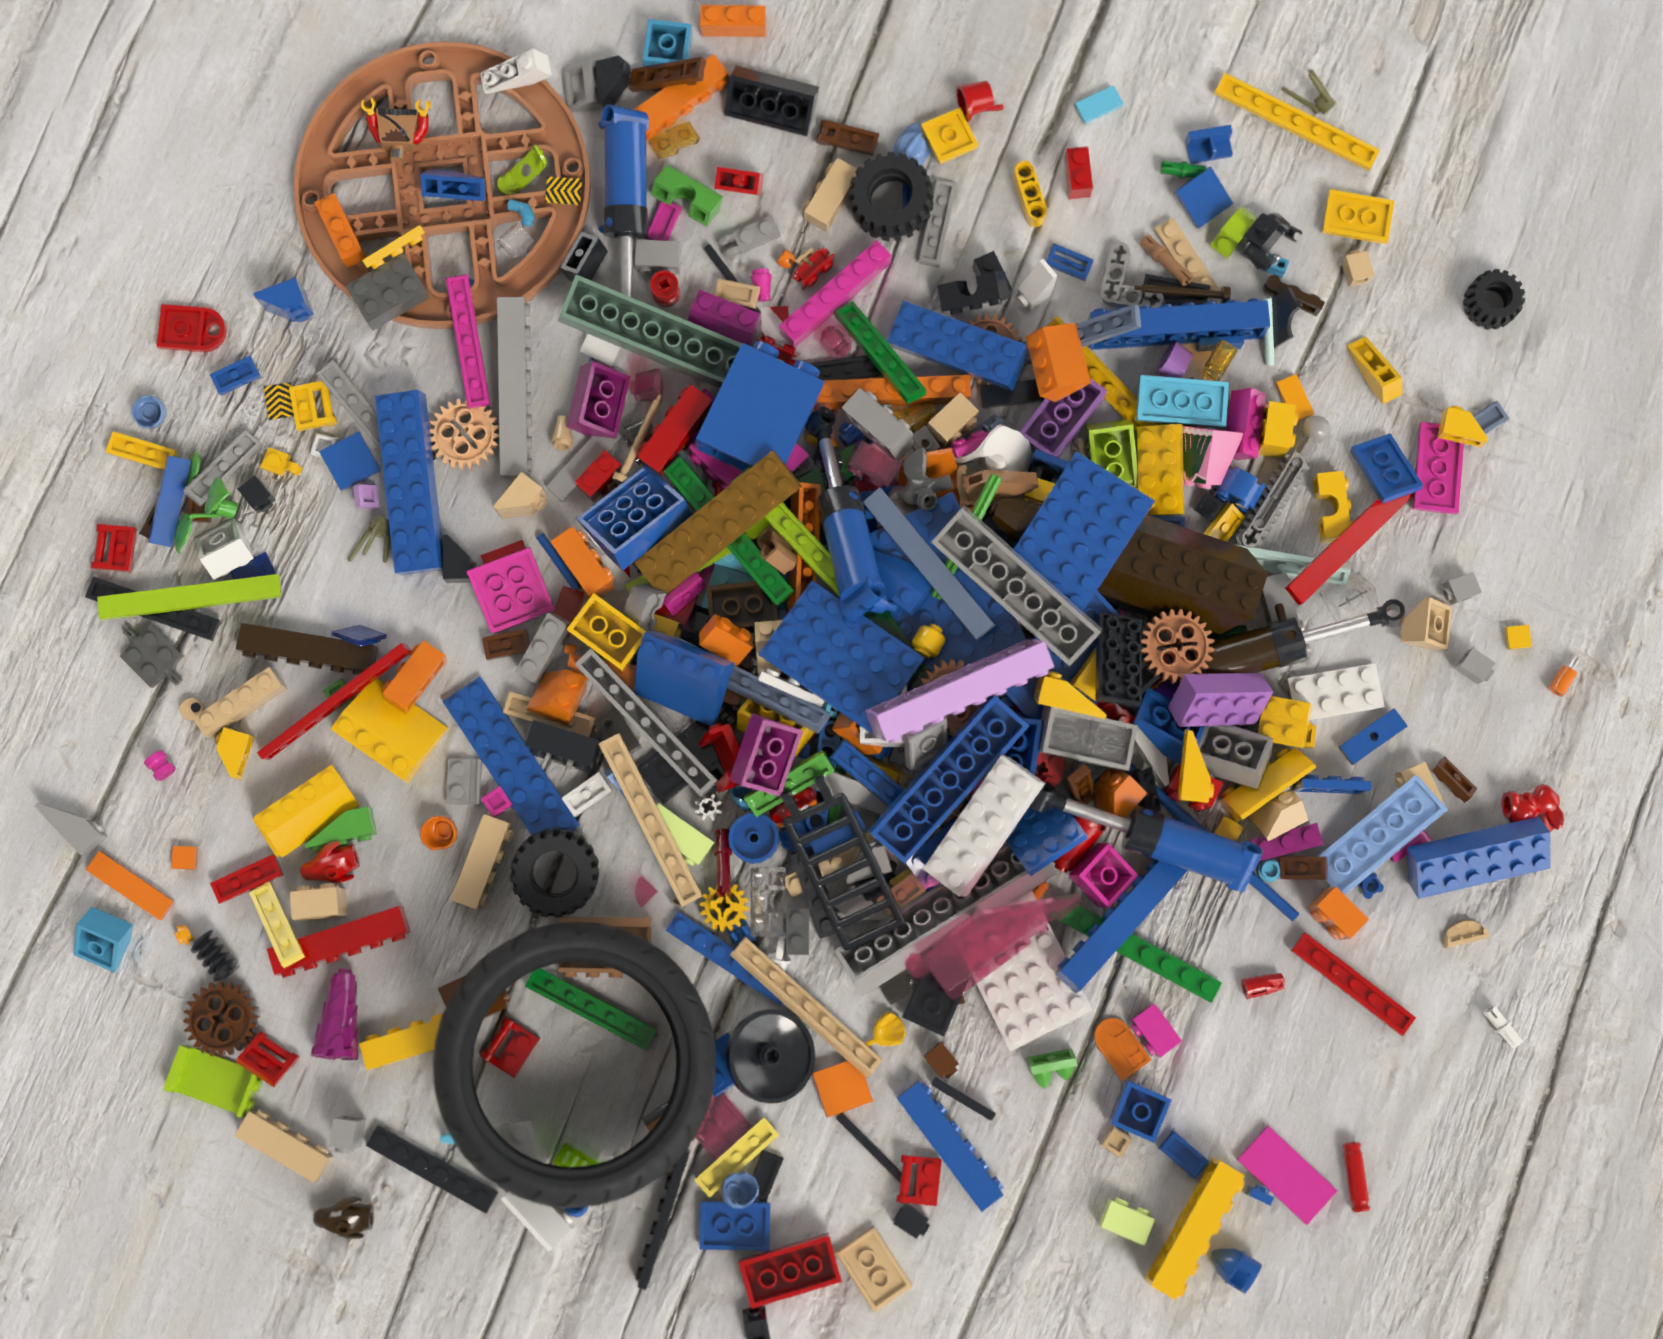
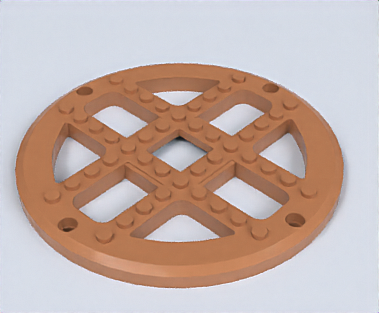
M433 42L412 45L391 51L371 60L340 82L320 105L306 129L299 148L294 176V201L303 237L311 254L333 284L354 301L345 286L371 271L361 263L349 268L345 266L316 205L307 204L308 200L312 197H317L318 201L331 195L333 184L341 180L392 174L396 209L346 215L358 241L401 237L419 225L425 232L421 235L422 241L412 247L409 243L405 245V255L430 298L391 321L418 328L454 329L448 292L439 293L434 290L428 236L470 232L475 276L471 293L477 325L497 319V297H524L527 303L543 291L561 272L560 267L580 232H583L591 194L590 165L580 129L561 96L546 80L527 86L498 91L525 109L541 128L487 134L482 131L477 85L482 84L481 72L512 58L501 52L483 46L457 42ZM428 58H434L431 64H425L424 61ZM442 80L452 82L458 134L424 138L420 144L416 145L415 151H404V161L402 162L392 161L390 159L391 151H386L383 147L338 153L351 128L366 112L361 107L363 99L365 106L370 108L372 107L371 98L377 103L388 95L390 109H414L412 94L415 86L421 83ZM536 144L541 148L540 150H543L542 154L554 159L556 177L582 179L580 204L545 203L546 191L494 197L490 162L524 158L532 150L533 145ZM463 165L464 174L485 178V201L467 200V204L425 209L424 196H421V170ZM571 165L579 166L576 172H569L567 169ZM513 199L530 205L535 214V219L551 218L541 238L527 256L499 278L494 231L500 224L522 220L518 212L508 210L509 200Z

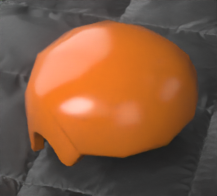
M442 815L428 819L421 826L420 830L422 843L430 850L451 847L456 841L458 834L455 822Z

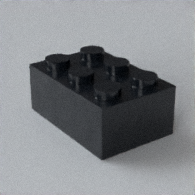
M536 720L532 722L525 746L530 750L529 753L542 759L550 756L551 760L555 763L566 766L567 762L573 764L575 769L587 773L589 769L595 771L601 753L599 746L601 742L599 740Z

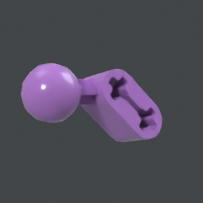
M1172 342L1166 349L1157 367V371L1160 373L1159 376L1182 378L1193 357V353L1179 342Z

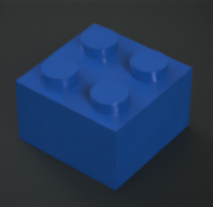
M1125 1080L1108 1123L1155 1143L1172 1099Z

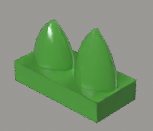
M1072 1048L1027 1057L1030 1071L1035 1081L1043 1089H1046L1049 1085L1052 1071H1056L1061 1078L1067 1081L1071 1077L1074 1067L1077 1066L1076 1056Z

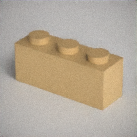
M839 158L836 159L834 164L830 163L825 171V179L823 182L819 181L814 189V197L812 200L808 199L803 207L804 220L827 232L849 197L850 182L852 177H857L855 173L857 168Z

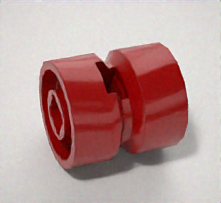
M659 271L653 275L650 280V288L654 301L661 307L675 305L680 298L677 277L670 271Z

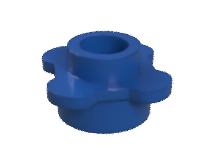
M1374 872L1357 885V887L1362 889L1363 896L1366 899L1372 898L1373 894L1382 892L1384 889L1383 884H1381L1377 874Z

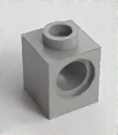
M1474 572L1443 584L1442 590L1445 599L1451 605L1482 593Z

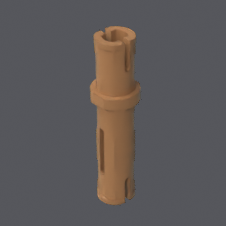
M1147 235L1146 238L1144 237L1140 241V246L1152 256V260L1159 262L1182 286H1186L1187 283L1189 284L1193 280V275L1167 252L1165 246H1160L1151 235Z

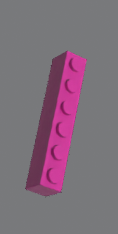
M876 240L779 325V333L791 346L796 348L835 313L836 309L844 306L891 264L892 255Z

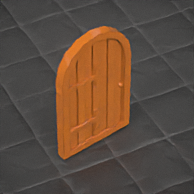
M1107 1018L1096 1026L1094 1041L1098 1050L1106 1058L1121 1081L1137 1072L1152 1060L1132 1033L1130 1027L1122 1020Z

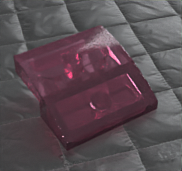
M722 1093L710 1103L706 1117L695 1138L716 1161L744 1136L752 1126Z

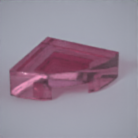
M640 876L635 886V897L640 907L643 908L658 891L646 879Z

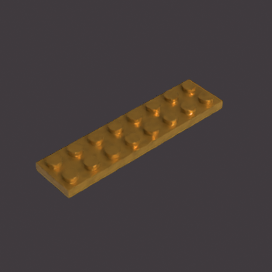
M773 450L634 563L653 588L660 589L667 595L799 490L802 485L775 450Z

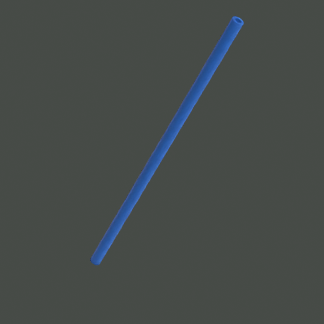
M1130 763L1129 771H1123L1128 775H1132V770L1138 768ZM1156 785L1160 804L1180 822L1206 830ZM1253 873L1249 884L1288 919L1294 921L1300 913L1259 876Z

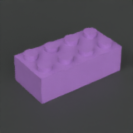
M1090 378L1091 384L1057 402L1045 399L1020 431L1030 442L1031 451L1035 453L1037 449L1060 458L1105 400L1107 390Z
M1262 673L1185 674L1168 709L1179 727L1251 725L1257 723L1273 690Z

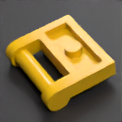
M322 381L289 387L298 432L337 425V419L333 415L329 389ZM314 391L321 392L325 415L323 418L318 417Z

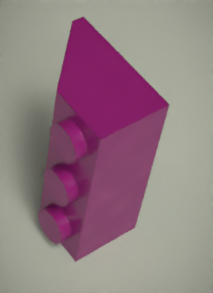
M699 289L687 321L751 346L761 323V314Z
M595 361L580 366L566 428L589 436L617 438L630 376Z
M752 713L730 780L741 786L781 797L803 731Z

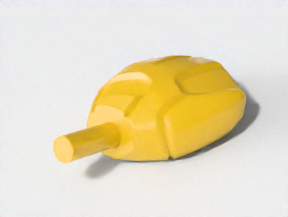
M891 1011L885 1012L874 1024V1038L864 1044L868 1047L875 1043L879 1046L902 1044L906 1036L903 1021Z

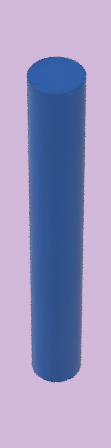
M544 533L537 536L536 539L574 592L578 591L581 585Z

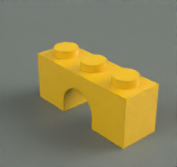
M1344 471L1317 473L1312 478L1315 500H1328L1334 507V514L1332 516L1322 517L1318 521L1320 543L1333 542L1353 522L1352 520L1350 521L1349 516L1351 500L1347 499L1346 490L1349 488L1348 478L1344 477Z

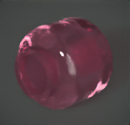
M840 325L827 326L821 333L820 345L830 357L842 358L851 351L852 338Z

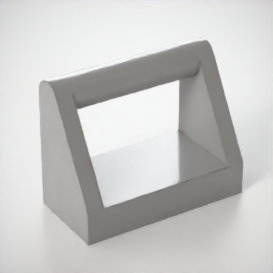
M588 60L563 69L566 105L571 113L604 108L598 102L596 64ZM573 75H583L586 100L578 103L574 102Z

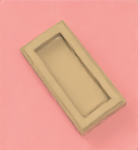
M718 278L714 295L740 306L756 309L760 287Z

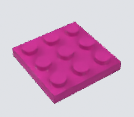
M531 547L467 570L491 634L555 610Z

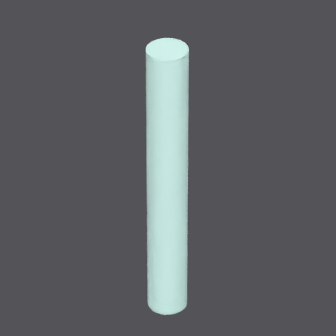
M1272 298L1263 299V301L1268 300L1270 328L1264 335L1266 366L1274 365Z

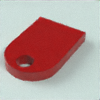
M161 304L156 345L158 349L211 352L220 347L227 335V326L224 319L215 310L206 307ZM213 326H219V334L211 336L209 333L210 329Z

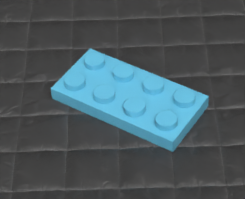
M1140 375L1136 421L1224 428L1226 427L1229 382Z

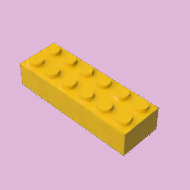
M1211 1158L1144 1279L1149 1285L1175 1301L1178 1296L1182 1297L1187 1288L1185 1283L1189 1275L1193 1276L1197 1271L1199 1257L1207 1253L1210 1247L1209 1239L1212 1234H1217L1222 1225L1220 1220L1223 1214H1228L1232 1208L1233 1201L1231 1200L1234 1194L1242 1190L1245 1183L1243 1180L1245 1175L1222 1161Z

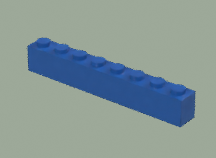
M1153 859L1145 867L1148 870L1142 877L1139 874L1131 884L1133 888L1129 892L1125 890L1116 900L1119 904L1114 909L1110 907L1101 916L1104 919L1100 925L1095 923L1087 932L1089 937L1085 941L1080 940L1073 947L1072 950L1075 953L1070 958L1066 956L1057 965L1059 970L1055 975L1075 994L1081 991L1188 870Z

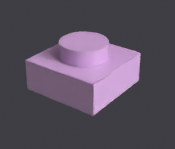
M357 484L353 486L356 508L376 509L379 507L377 485Z

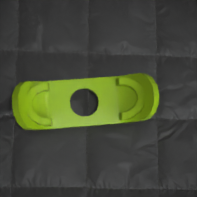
M536 144L533 145L532 150L508 173L499 177L497 188L501 194L514 195L518 193L546 167L547 157L542 154L543 150H540V147ZM525 164H528L531 168V173L528 177L524 176L522 172V167Z

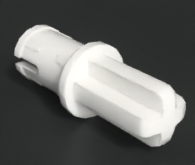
M1496 1005L1489 1007L1495 1014L1494 1016L1486 1009L1483 1014L1493 1024L1495 1032L1500 1033L1511 1048L1519 1046L1522 1039L1511 1026V1021L1506 1020Z

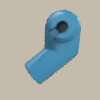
M510 199L508 210L520 214L522 225L531 226L535 219V214L530 205Z

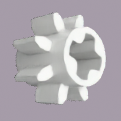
M714 794L711 798H706L704 795L701 802L695 801L700 808L695 813L703 814L702 821H705L706 817H710L712 821H715L714 815L716 813L722 814L717 808L722 802L718 801L715 803ZM709 802H712L714 810H709L708 813H705L703 805H708Z

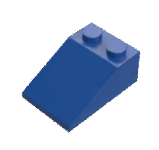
M1148 688L1144 693L1134 723L1138 725V728L1164 756L1180 764L1182 760L1184 731H1193L1199 745L1205 726L1179 727L1168 709L1171 699Z

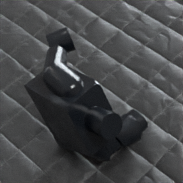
M1261 213L1243 236L1240 254L1250 260L1256 269L1266 272L1273 263V260L1266 254L1283 232L1286 238L1297 242L1294 239V235L1296 232L1302 235V231L1294 226H1290V223L1278 213H1270L1268 215Z

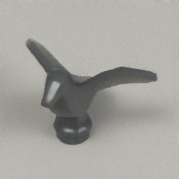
M920 448L909 454L902 462L907 485L894 486L888 496L892 501L896 498H901L908 504H917L924 510H931L936 506L937 499H939L935 493L940 490L953 489V484L948 474L936 479L927 477L926 451L924 448Z

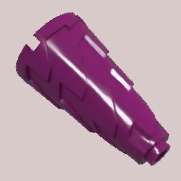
M338 969V973H334L333 978H331L327 999L323 1005L320 1024L318 1023L311 1049L312 1057L346 1061L358 1060L357 982L355 981L356 975L352 974L350 969Z

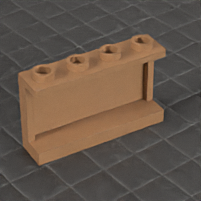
M559 918V923L587 922L617 927L651 943L652 918ZM590 962L559 963L557 972H563V977H577V973H586V977H600V973H609L610 978H623V973L618 970Z

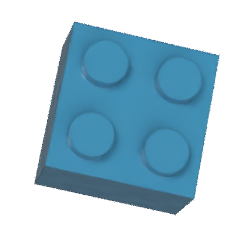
M648 19L643 55L644 67L690 59L693 39L692 24Z

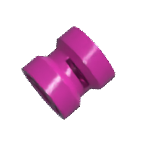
M163 750L155 752L144 761L147 769L153 771V777L157 782L168 778L176 771L174 764L166 760L167 755Z

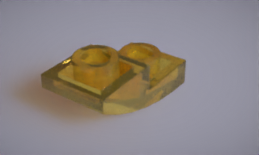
M686 122L658 134L649 140V144L657 158L662 159L677 155L680 148L698 144L700 138L692 124Z

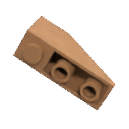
M982 470L964 477L965 490L973 507L991 474L999 476L1002 481L989 507L992 505L993 500L998 501L999 498H1012L1022 493H1029L1039 487L1035 472Z

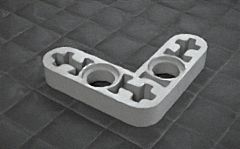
M1118 242L1114 244L1110 250L1102 283V301L1106 305L1115 307H1128L1135 304L1139 307L1148 305L1151 308H1159V306L1164 305L1162 294L1141 292V290H1134L1133 286L1124 285L1131 252L1126 243ZM1120 249H1123L1124 254L1121 255V264L1117 263V253L1120 252ZM1114 269L1122 271V275L1117 279L1110 277V272ZM1112 284L1114 285L1115 295L1108 299L1107 294L1110 293ZM1136 293L1139 298L1136 302L1129 303L1126 300L1127 295ZM1142 295H1145L1144 304H1141L1143 300ZM1153 297H1157L1158 302L1152 306L1150 301L1153 300Z

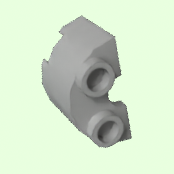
M650 583L640 586L634 585L630 590L623 615L646 632L654 631L657 622L654 619V613L662 607L666 593L660 589L653 588Z

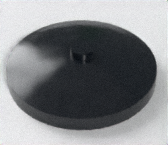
M775 1009L754 1012L745 1017L730 1036L726 1051L728 1073L736 1088L754 1101L769 1104L787 1101L796 1096L806 1086L812 1075L815 1064V1047L811 1034L797 1017L788 1012Z

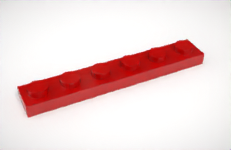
M1304 932L1290 950L1400 1036L1406 1033L1416 1019L1414 1015Z

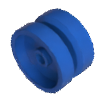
M747 813L739 817L733 823L729 832V845L733 853L742 861L751 864L763 863L769 860L776 853L780 843L779 832L774 822L763 814L756 817L754 813ZM752 834L758 835L757 842L750 841Z

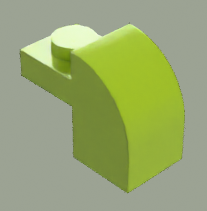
M1242 206L1227 221L1210 246L1228 259L1243 240V236L1256 221L1257 217Z

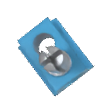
M1277 252L1267 254L1273 260V263L1266 272L1283 278L1289 260L1281 258L1280 253L1277 255Z

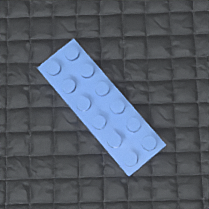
M1416 774L1319 855L1327 856L1328 879L1326 881L1331 887L1336 886L1346 895L1448 809Z

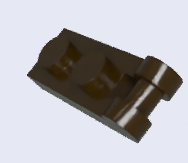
M1270 275L1263 285V291L1267 295L1274 297L1285 289L1291 288L1301 306V310L1316 317L1322 310L1325 301L1320 300L1319 296L1307 294L1295 285H1287L1281 282L1277 275Z

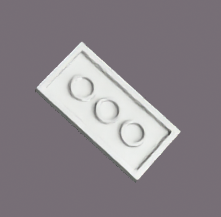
M1376 663L1286 679L1291 700L1313 704L1310 721L1385 707Z

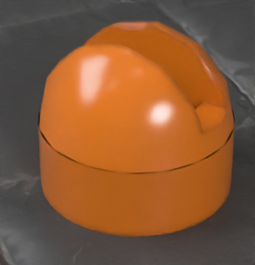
M786 249L776 263L788 269L792 267L790 263H795V257Z

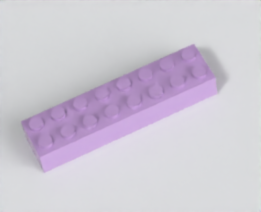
M1028 638L867 709L865 714L874 736L893 743L902 739V735L909 731L910 733H916L921 731L923 725L927 723L936 724L943 721L945 715L950 713L955 715L965 711V707L972 703L973 705H979L985 702L986 697L990 695L998 696L1007 692L1006 688L1024 685L1028 682L1027 679L1033 676L1035 678L1042 677L1048 674V670L1053 668L1054 665L1045 641Z

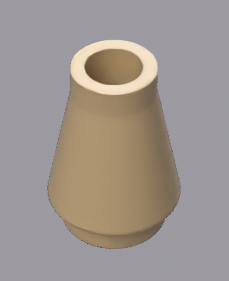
M568 416L557 417V423L551 440L553 447L557 450H569L573 444L572 431L566 428Z

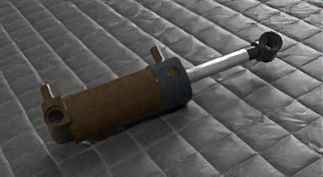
M1390 599L1383 606L1377 607V611L1302 631L1296 618L1287 619L1283 604L1278 603L1274 606L1278 621L1268 623V626L1214 640L1209 647L1214 648L1215 651L1208 653L1213 659L1210 662L1205 661L1208 665L1206 670L1201 668L1200 670L1202 674L1259 673L1277 667L1282 668L1307 661L1306 644L1379 624L1382 627L1387 626L1390 628L1400 626L1404 621L1405 606L1399 600ZM1390 610H1395L1399 613V615L1396 617H1390L1387 614V612ZM1175 642V643L1172 645V648L1175 647V648H1177V649L1179 650V649L1182 648L1183 646L1177 645L1176 642ZM1191 651L1185 652L1187 660H1195V656Z

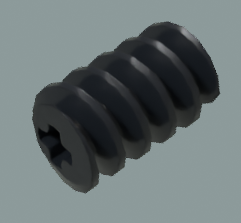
M209 930L193 943L191 952L194 954L198 953L196 959L199 961L204 960L202 966L204 968L209 967L208 974H215L213 980L218 982L232 975L240 965L232 966L236 959L227 960L230 951L222 953L221 950L225 945L216 946L215 944L219 937L211 939L210 936L213 930Z

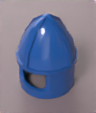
M1220 1248L1211 1252L1212 1263L1218 1275L1226 1284H1230L1245 1294L1254 1283L1263 1264L1247 1255L1245 1251L1235 1248Z

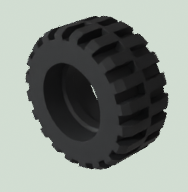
M887 152L888 156H882L880 153L875 155L876 159L872 161L868 158L864 161L865 166L863 168L858 167L855 171L857 177H852L850 182V206L856 222L860 224L861 229L865 233L869 231L870 236L875 239L881 236L882 241L889 242L890 238H894L895 241H901V236L906 235L907 238L913 236L915 229L920 231L924 227L923 222H928L930 211L933 210L934 206L932 184L923 165L919 166L915 158L912 157L909 160L907 154L900 153L899 156H895L894 152ZM897 181L905 183L910 187L912 197L909 203L897 212H881L875 209L871 203L874 191L886 182Z
M560 827L542 829L540 832L529 836L514 855L510 867V882L513 883L512 890L520 898L519 902L523 906L527 905L530 908L529 911L534 914L538 912L542 914V917L547 918L549 916L560 918L565 914L571 915L577 909L584 907L595 891L599 878V861L594 854L591 844L589 845L582 835H576L575 831L570 829L568 831L562 830ZM559 851L565 853L575 863L577 870L576 880L568 890L562 893L547 892L540 888L534 879V865L537 859L547 852Z

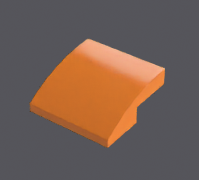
M848 1061L812 1073L826 1118L873 1102L865 1076Z

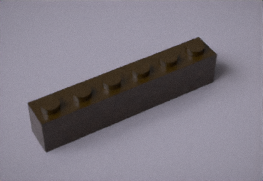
M241 623L236 650L242 652L244 657L256 658V655L264 656V660L272 662L284 659L287 664L300 666V662L308 663V667L314 669H322V666L331 667L330 671L338 673L350 670L353 671V675L357 676L376 662L378 647L373 644Z

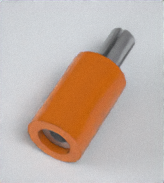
M1573 656L1568 666L1562 665L1548 688L1553 694L1560 697L1565 695L1577 675L1575 668L1581 660L1578 656Z

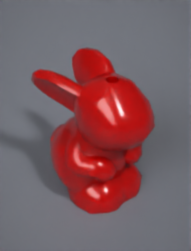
M1538 785L1532 794L1530 792L1518 794L1514 791H1508L1502 796V812L1510 823L1535 818L1540 814L1543 823L1550 832L1553 829L1558 830L1564 825V814L1559 808L1560 797L1548 785Z

